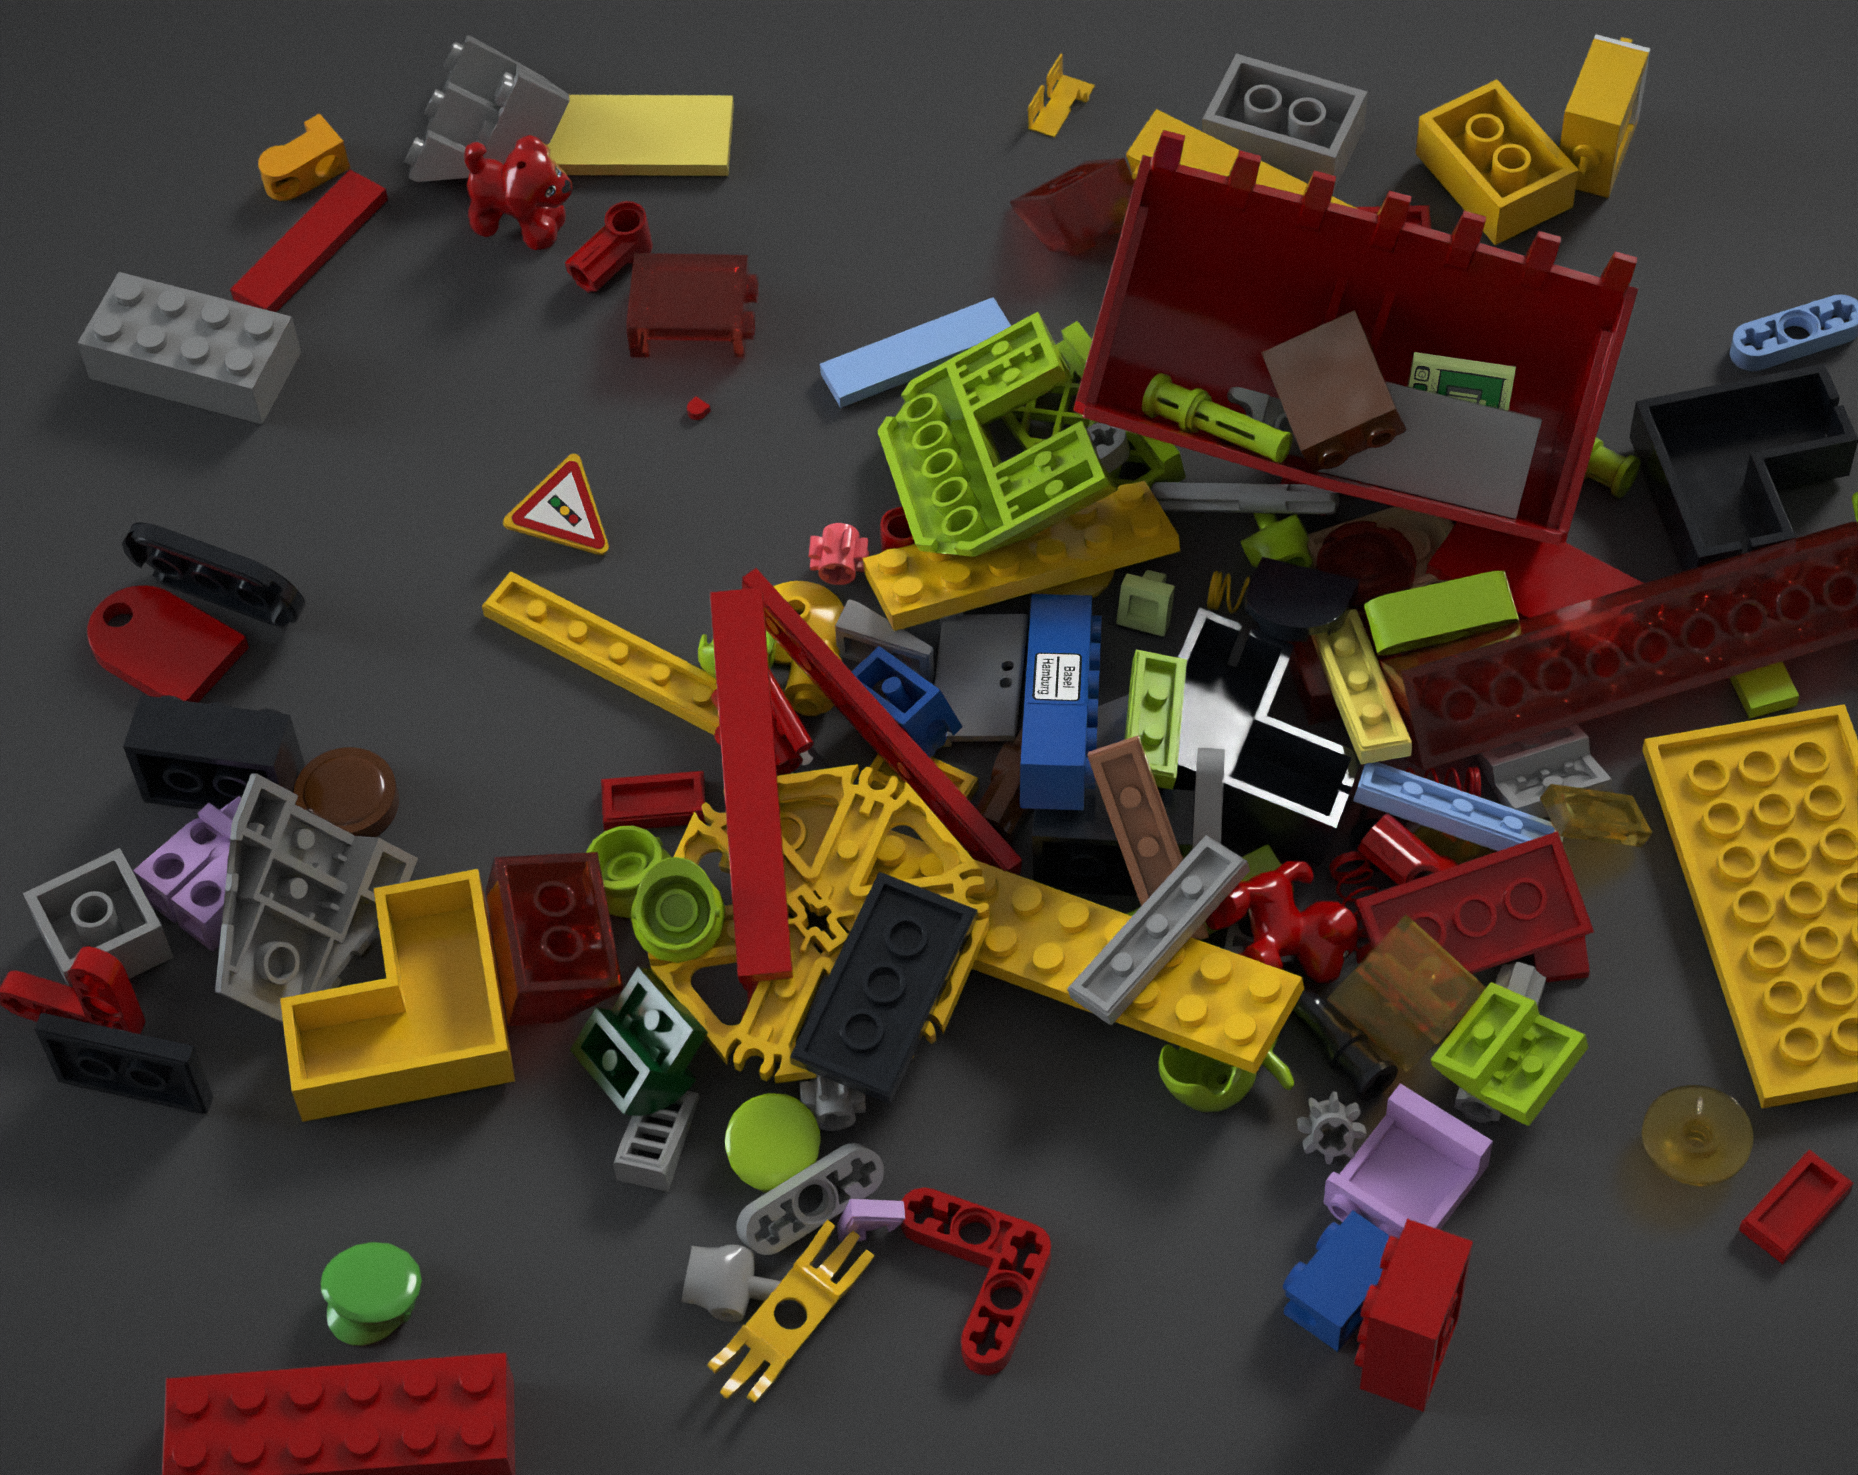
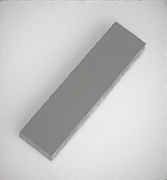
M1205 835L1067 988L1070 998L1109 1025H1112L1250 871L1247 861Z

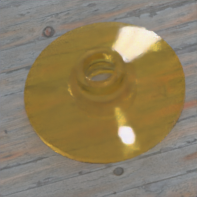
M1685 1085L1664 1092L1652 1102L1643 1120L1642 1141L1650 1160L1665 1175L1685 1184L1707 1186L1732 1178L1745 1166L1753 1147V1129L1744 1109L1729 1095L1707 1086ZM1697 1139L1703 1143L1704 1148L1691 1147L1686 1141Z

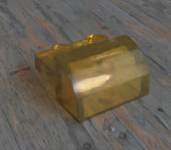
M1405 914L1372 948L1359 965L1338 985L1327 1000L1357 1028L1366 1033L1368 1038L1405 1072H1408L1457 1024L1486 987Z

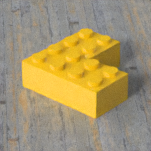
M478 869L373 888L386 978L280 998L291 1090L302 1122L515 1081L487 904Z

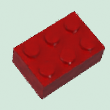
M1408 1218L1400 1238L1392 1235L1389 1236L1380 1261L1379 1268L1383 1270L1378 1285H1370L1360 1317L1364 1319L1357 1338L1360 1345L1354 1365L1362 1368L1361 1390L1422 1412L1425 1411L1460 1318L1473 1241Z

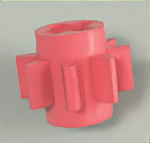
M833 523L827 525L823 529L822 537H810L808 557L811 559L809 569L818 570L819 577L826 583L833 585L849 584L855 579L856 571L864 572L862 558L869 557V539L859 538V531L849 524Z

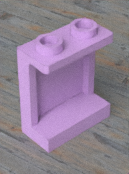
M1400 1083L1388 1098L1386 1115L1356 1152L1355 1157L1349 1161L1340 1174L1332 1172L1327 1178L1324 1204L1328 1206L1330 1212L1341 1222L1353 1210L1388 1235L1400 1238L1407 1218L1440 1230L1487 1169L1493 1141Z

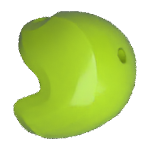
M1166 1044L1162 1048L1159 1056V1073L1169 1092L1188 1107L1201 1112H1219L1235 1105L1246 1096L1257 1076V1073L1248 1072L1184 1047L1176 1050L1170 1044Z

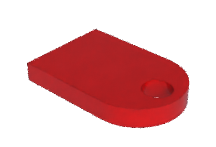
M148 585L127 587L106 597L93 611L87 627L88 641L93 655L105 670L148 696L161 697L169 695L189 702L198 703L249 648L246 636L169 591ZM128 614L132 616V619L124 626L112 627L108 625L109 621L117 615Z

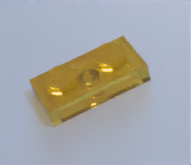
M1550 784L1540 797L1551 819L1552 826L1561 837L1642 847L1652 835V831L1633 795Z

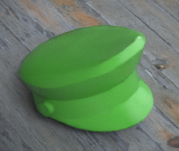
M369 1242L358 1244L335 1256L322 1273L321 1292L328 1303V1326L337 1339L350 1345H369L390 1335L403 1322L406 1323L411 1317V1312L414 1310L422 1283L419 1265L408 1252L389 1243Z

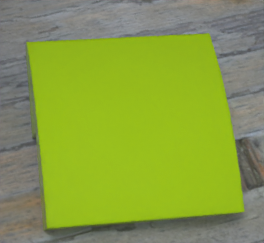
M1490 982L1430 1060L1434 1068L1469 1094L1506 1116L1526 1126H1530L1589 1047L1585 1034L1540 1015L1536 1001Z

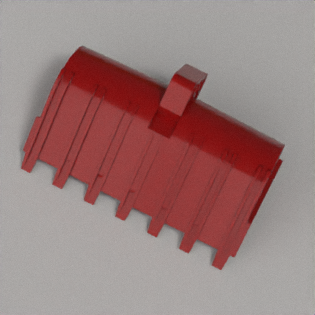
M1163 130L1153 157L1142 155L1073 411L1082 414V418L1282 477L1280 484H1306L1559 546L1560 543H1566L1639 289L1629 286L1636 267L1637 257L1615 251L1601 276H1593L1554 264L1561 237L1538 231L1524 256L1480 243L1486 216L1463 211L1451 235L1405 222L1412 196L1389 191L1378 214L1332 203L1331 198L1337 177L1314 170L1303 195L1256 184L1262 157L1256 154L1239 150L1228 176L1180 165L1185 135ZM1355 310L1372 344V351L1385 381L1407 386L1414 352L1516 367L1508 411L1541 418L1542 422L1517 517L1514 519L1327 473L1313 472L1306 460L1288 455L1282 463H1276L1268 457L1234 445L1205 431L1199 430L1196 433L1185 432L1179 428L1178 423L1162 416L1151 418L1144 415L1142 411L1144 393L1151 380L1157 374L1163 373L1171 377L1172 383L1191 391L1200 388L1208 392L1212 402L1246 415L1245 410L1241 406L1228 401L1227 394L1231 387H1241L1280 399L1261 352Z

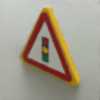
M570 454L503 519V526L515 532L597 555H604L609 549L581 458L577 454Z

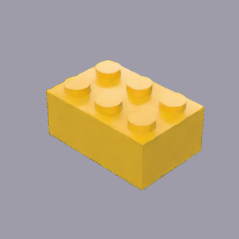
M1498 79L1419 116L1415 154L1465 211L1486 216L1483 232L1494 245L1573 207L1578 168Z

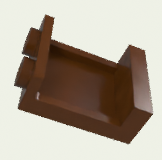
M1355 310L1261 352L1300 451L1313 472L1338 467L1348 457L1368 448L1385 446L1393 441L1396 436L1407 430L1372 351L1373 347Z

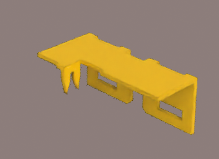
M1061 53L1046 77L1047 97L1051 98L1048 104L1044 106V85H1041L1028 106V129L1054 138L1071 112L1070 108L1075 99L1087 103L1095 87L1093 84L1063 75V54ZM1057 80H1059L1054 90L1052 91V88L1054 87L1055 83L1057 82ZM1038 111H1039L1040 113L1038 114L1037 118L1035 119V121H1034V123H1033V120H1034L1035 116L1037 115V113H1038Z

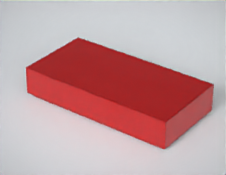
M704 771L601 779L604 831L618 826H636L648 829L688 825L694 812L700 821L707 824L701 806L706 802Z
M1809 1149L1741 1221L1739 1231L1781 1264H1784L1851 1192L1854 1183Z

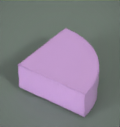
M850 1199L837 1223L838 1241H843L851 1231L860 1235L857 1241L859 1242L866 1240L867 1231L886 1225L888 1232L894 1230L905 1220L904 1201Z

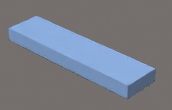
M994 297L820 363V372L839 407L842 408L907 383L1011 325Z
M1379 762L1364 764L1353 799L1354 802L1496 851H1501L1558 831L1563 842L1566 829L1562 825Z

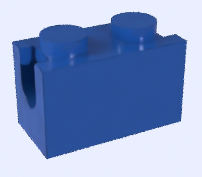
M878 646L852 671L856 678L929 758L935 754V750L944 745L947 740V731L955 735L963 727L940 689L882 647ZM881 679H886L882 684V691L886 695L885 699L872 690L873 686Z
M1353 1210L1340 1225L1336 1222L1331 1223L1319 1238L1316 1245L1318 1252L1307 1265L1302 1261L1296 1264L1286 1277L1282 1289L1286 1291L1285 1296L1291 1300L1284 1307V1314L1338 1352L1364 1319L1360 1317L1362 1306L1370 1285H1378L1383 1270L1379 1268L1380 1261L1390 1235Z

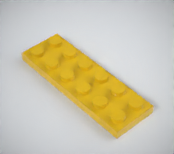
M1144 480L1117 487L1118 491L1032 537L975 557L919 551L917 546L912 544L898 549H888L880 554L862 558L865 576L893 631H897L1179 552V535Z

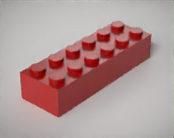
M505 1352L166 1378L162 1475H515L514 1379L507 1354Z

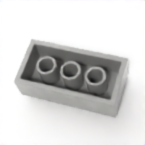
M118 272L78 341L89 379L258 424H263L301 354L292 316Z

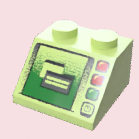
M1414 352L1407 386L1509 410L1516 367Z

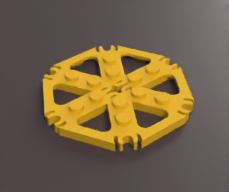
M858 764L777 776L779 804L826 797L836 801L839 806L811 868L807 866L782 836L788 913H791L794 917L792 919L789 917L793 978L759 981L740 1024L731 1026L722 1023L691 985V978L698 969L737 962L733 905L725 906V920L721 935L713 947L697 959L675 963L657 959L648 952L650 967L654 975L707 1030L708 1034L705 1039L726 1065L728 1064L730 1054L736 1048L733 1054V1063L737 1071H742L748 1058L759 1056L764 1059L759 1071L760 1077L764 1081H768L773 1076L775 1062H781L779 1070L774 1075L776 1084L817 1078L815 1073L792 1065L790 1056L825 975L827 978L829 977L869 894L872 885L865 886L884 841L889 831L899 825L913 828L944 865L942 875L902 881L978 910V919L930 1019L939 1026L944 1034L990 927L989 904H972L967 900L971 894L986 892L985 878L980 866L907 782L903 792L897 798L899 784L898 777L892 775L888 785L882 790H874L870 787L874 778L873 768L866 767L861 771L859 785H853L855 778L859 774ZM705 802L701 806L705 821L709 826L700 821L694 812L673 857L685 858L697 865L703 856L711 852L722 853L729 859L726 812H715ZM802 903L811 913L814 912L819 917L829 914L826 920L832 939L825 931H821L816 926L809 930L806 929L809 922L806 909ZM815 943H816V944L819 946V948L823 951L821 954H820V953L818 952V950L813 946ZM929 1021L923 1035L928 1042L933 1044L936 1041V1033L933 1024Z

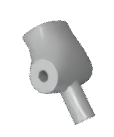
M726 1245L718 1248L692 1246L681 1302L707 1309L714 1318L719 1320L738 1322L744 1318L750 1298L765 1301L781 1281L754 1276L755 1253L748 1247L741 1245Z

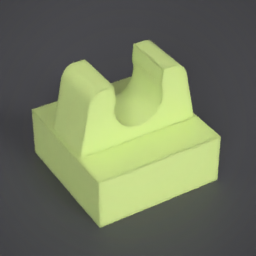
M1148 569L1142 577L1127 573L1121 584L1116 624L1164 637L1170 626L1175 586L1165 583L1167 575Z

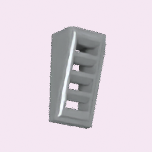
M849 599L835 625L836 642L840 650V657L861 663L880 646L927 681L932 682L934 678L932 646L904 629L893 631L886 618L854 600Z
M687 1091L673 1104L682 1105L679 1112L662 1109L649 1115L632 1116L613 1163L617 1181L669 1192L700 1099L699 1093ZM650 1117L672 1121L674 1124L671 1128L648 1123ZM645 1133L667 1138V1141L664 1144L642 1138ZM638 1150L660 1154V1157L657 1160L639 1156L637 1153Z

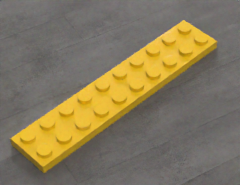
M890 830L865 886L873 885L879 872L900 880L942 875L944 865L924 841ZM974 860L982 869L986 892L971 894L967 900L972 904H989L990 927L972 969L1090 1012L1070 998L1067 988L1132 916ZM1190 937L1115 1022L1256 1074L1304 991L1303 979L1295 974Z

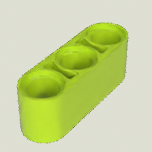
M1505 571L1486 572L1377 597L1364 604L1376 651L1380 656L1487 634L1508 628L1519 622Z

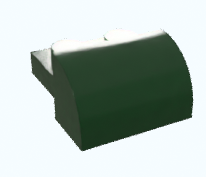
M637 967L612 1010L599 1007L594 1009L570 1051L623 1114L644 1116L670 1106L693 1085L696 1077L687 1066L708 1032L654 975L651 969Z

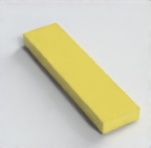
M1350 610L1344 624L1337 632L1329 636L1328 632L1309 635L1360 764L1411 756V739L1357 610Z

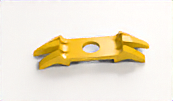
M828 1219L826 1220L808 1248L796 1260L793 1268L747 1324H744L728 1345L707 1364L714 1373H717L741 1353L744 1345L750 1348L744 1360L720 1391L722 1396L728 1399L760 1370L765 1360L771 1365L751 1389L747 1399L756 1403L778 1379L790 1359L834 1305L848 1293L873 1260L875 1255L866 1249L837 1284L832 1282L856 1245L860 1235L851 1231L832 1254L815 1269L812 1264L835 1228L833 1223ZM786 1300L800 1303L807 1314L805 1323L793 1330L781 1327L774 1317V1310L779 1303Z

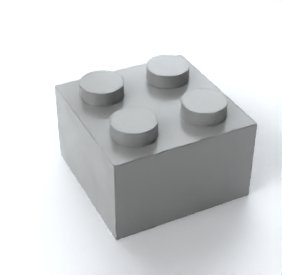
M120 848L23 893L35 923L67 986L73 987L68 971L82 947L99 948L115 956L125 967L129 979L174 958L162 925Z

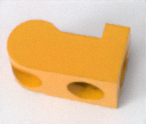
M320 113L304 122L306 133L286 145L268 148L259 157L258 167L267 195L272 199L278 201L291 200L350 169L343 140Z

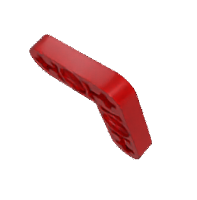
M87 946L80 949L68 971L73 987L21 971L8 972L0 986V1005L17 1016L35 1022L38 1021L41 1013L137 1034H141L146 1024L125 967L115 956L99 948Z
M925 1187L913 1189L901 1200L904 1201L905 1220L900 1224L904 1235L917 1244L989 1268L962 1332L961 1354L963 1362L971 1371L981 1375L996 1374L1009 1363L1050 1267L1052 1257L1050 1237L1043 1228L1034 1223L935 1189ZM925 1207L933 1209V1218H926L923 1224L915 1222L914 1213L921 1214ZM949 1215H954L951 1220L950 1234L946 1235L944 1234V1223L948 1225ZM977 1222L987 1226L991 1231L989 1238L977 1245L968 1244L963 1241L959 1234L962 1228L969 1223ZM1027 1243H1033L1036 1247V1254L1030 1253L1023 1266V1275L1015 1271L1018 1265L1017 1249H1024ZM1010 1287L1019 1291L1022 1295V1301L1014 1309L1002 1310L994 1306L991 1302V1296L999 1288ZM990 1322L998 1326L995 1332L996 1349H989L985 1356L977 1354V1344L985 1342L990 1331Z

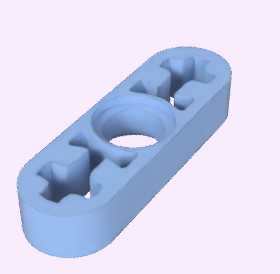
M1833 295L1744 323L1734 331L1730 347V358L1736 366L1743 370L1760 371L1848 343L1858 336V300L1848 295ZM1791 326H1799L1807 330L1810 336L1801 340L1793 339L1786 335L1784 329Z

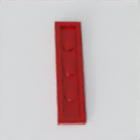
M350 169L230 288L233 300L241 304L277 312L388 200L386 188Z

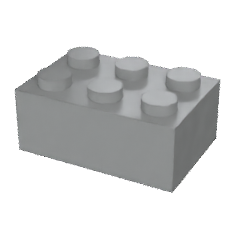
M1235 54L1202 119V132L1238 150L1262 156L1261 161L1307 184L1314 170L1337 176L1333 190L1334 193L1365 129L1368 92Z

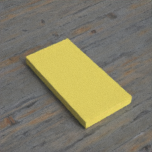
M569 95V104L550 143L547 144L551 150L550 157L567 175L728 176L734 113L733 95Z

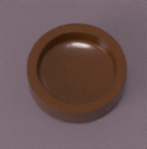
M337 748L317 756L302 769L297 777L293 793L298 795L295 805L354 836H379L390 826L399 807V792L392 769L379 755L362 748Z

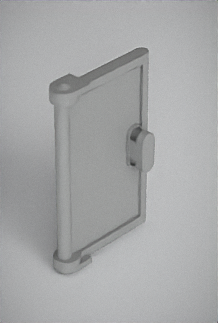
M964 612L940 618L941 633L934 686L941 690L963 726L955 735L947 731V740L942 747H952V742L1015 741L1029 620L1028 615H965ZM1006 667H1013L1012 670L1004 671Z

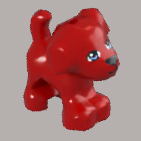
M527 135L518 139L515 149L509 154L504 164L496 159L484 158L483 155L487 152V149L479 142H472L465 146L464 160L470 172L467 182V191L471 199L468 217L470 227L476 234L483 237L494 235L499 230V220L504 213L518 221L523 240L528 248L533 250L549 248L556 242L557 233L565 224L566 210L563 204L566 203L573 192L572 182L567 174L550 157V148L539 138Z
M1286 861L1274 871L1260 873L1247 881H1240L1205 920L1209 928L1218 930L1231 926L1243 916L1248 917L1254 941L1239 955L1281 970L1283 963L1280 957L1294 955L1306 975L1319 983H1332L1339 979L1346 959L1355 950L1359 940L1357 919L1349 909L1339 902L1317 901L1304 911L1300 912L1294 903L1291 883L1299 881L1311 884L1314 876L1312 868L1304 861Z

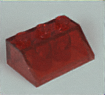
M598 852L494 857L485 893L508 1026L561 1023L620 993L623 988V982Z

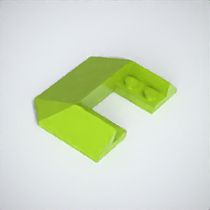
M1039 312L1030 315L911 380L901 394L905 403L895 417L887 416L877 430L915 545L919 551L975 557L1032 537L1118 491L1117 486L1099 457L1091 434L1082 420L1003 463L1001 461L988 424L1073 379Z

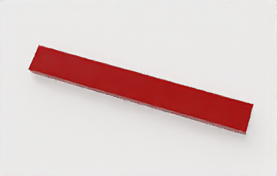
M755 568L743 576L742 589L762 587L766 631L904 783L907 782L972 858L1002 869L1004 872L1007 871L1020 876L1022 858L762 573Z
M762 587L710 592L739 983L793 978Z

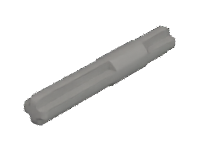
M1155 482L1150 489L1163 511L1333 515L1336 513L1340 503L1339 493L1306 484Z

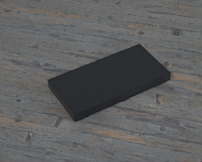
M879 872L791 1053V1064L891 1104L978 919V910Z

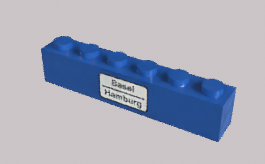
M1032 594L1020 761V808L1084 810L1085 789H1095L1096 779L1087 755L1088 752L1097 749L1102 616L1092 615L1091 595Z

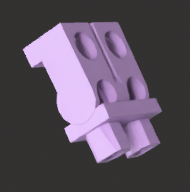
M240 796L221 810L208 803L198 812L199 818L186 824L133 870L150 905L173 923L178 921L181 929L212 952L220 945L231 826L241 801Z

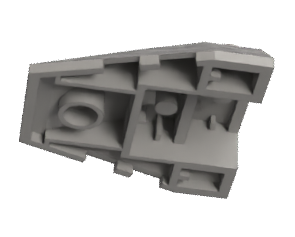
M251 774L231 826L215 992L283 1024L280 998L339 987L342 980L338 976L355 955L362 956L371 945L368 938L379 925L373 888L409 882L418 858L381 838L354 836L295 805L298 798L297 794L258 774Z

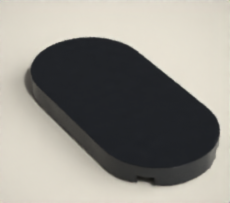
M143 522L135 523L122 541L123 550L129 560L137 567L142 568L144 563L155 569L152 576L161 584L275 626L288 625L289 622L295 623L306 606L305 599L300 591L271 568L250 558L164 527Z

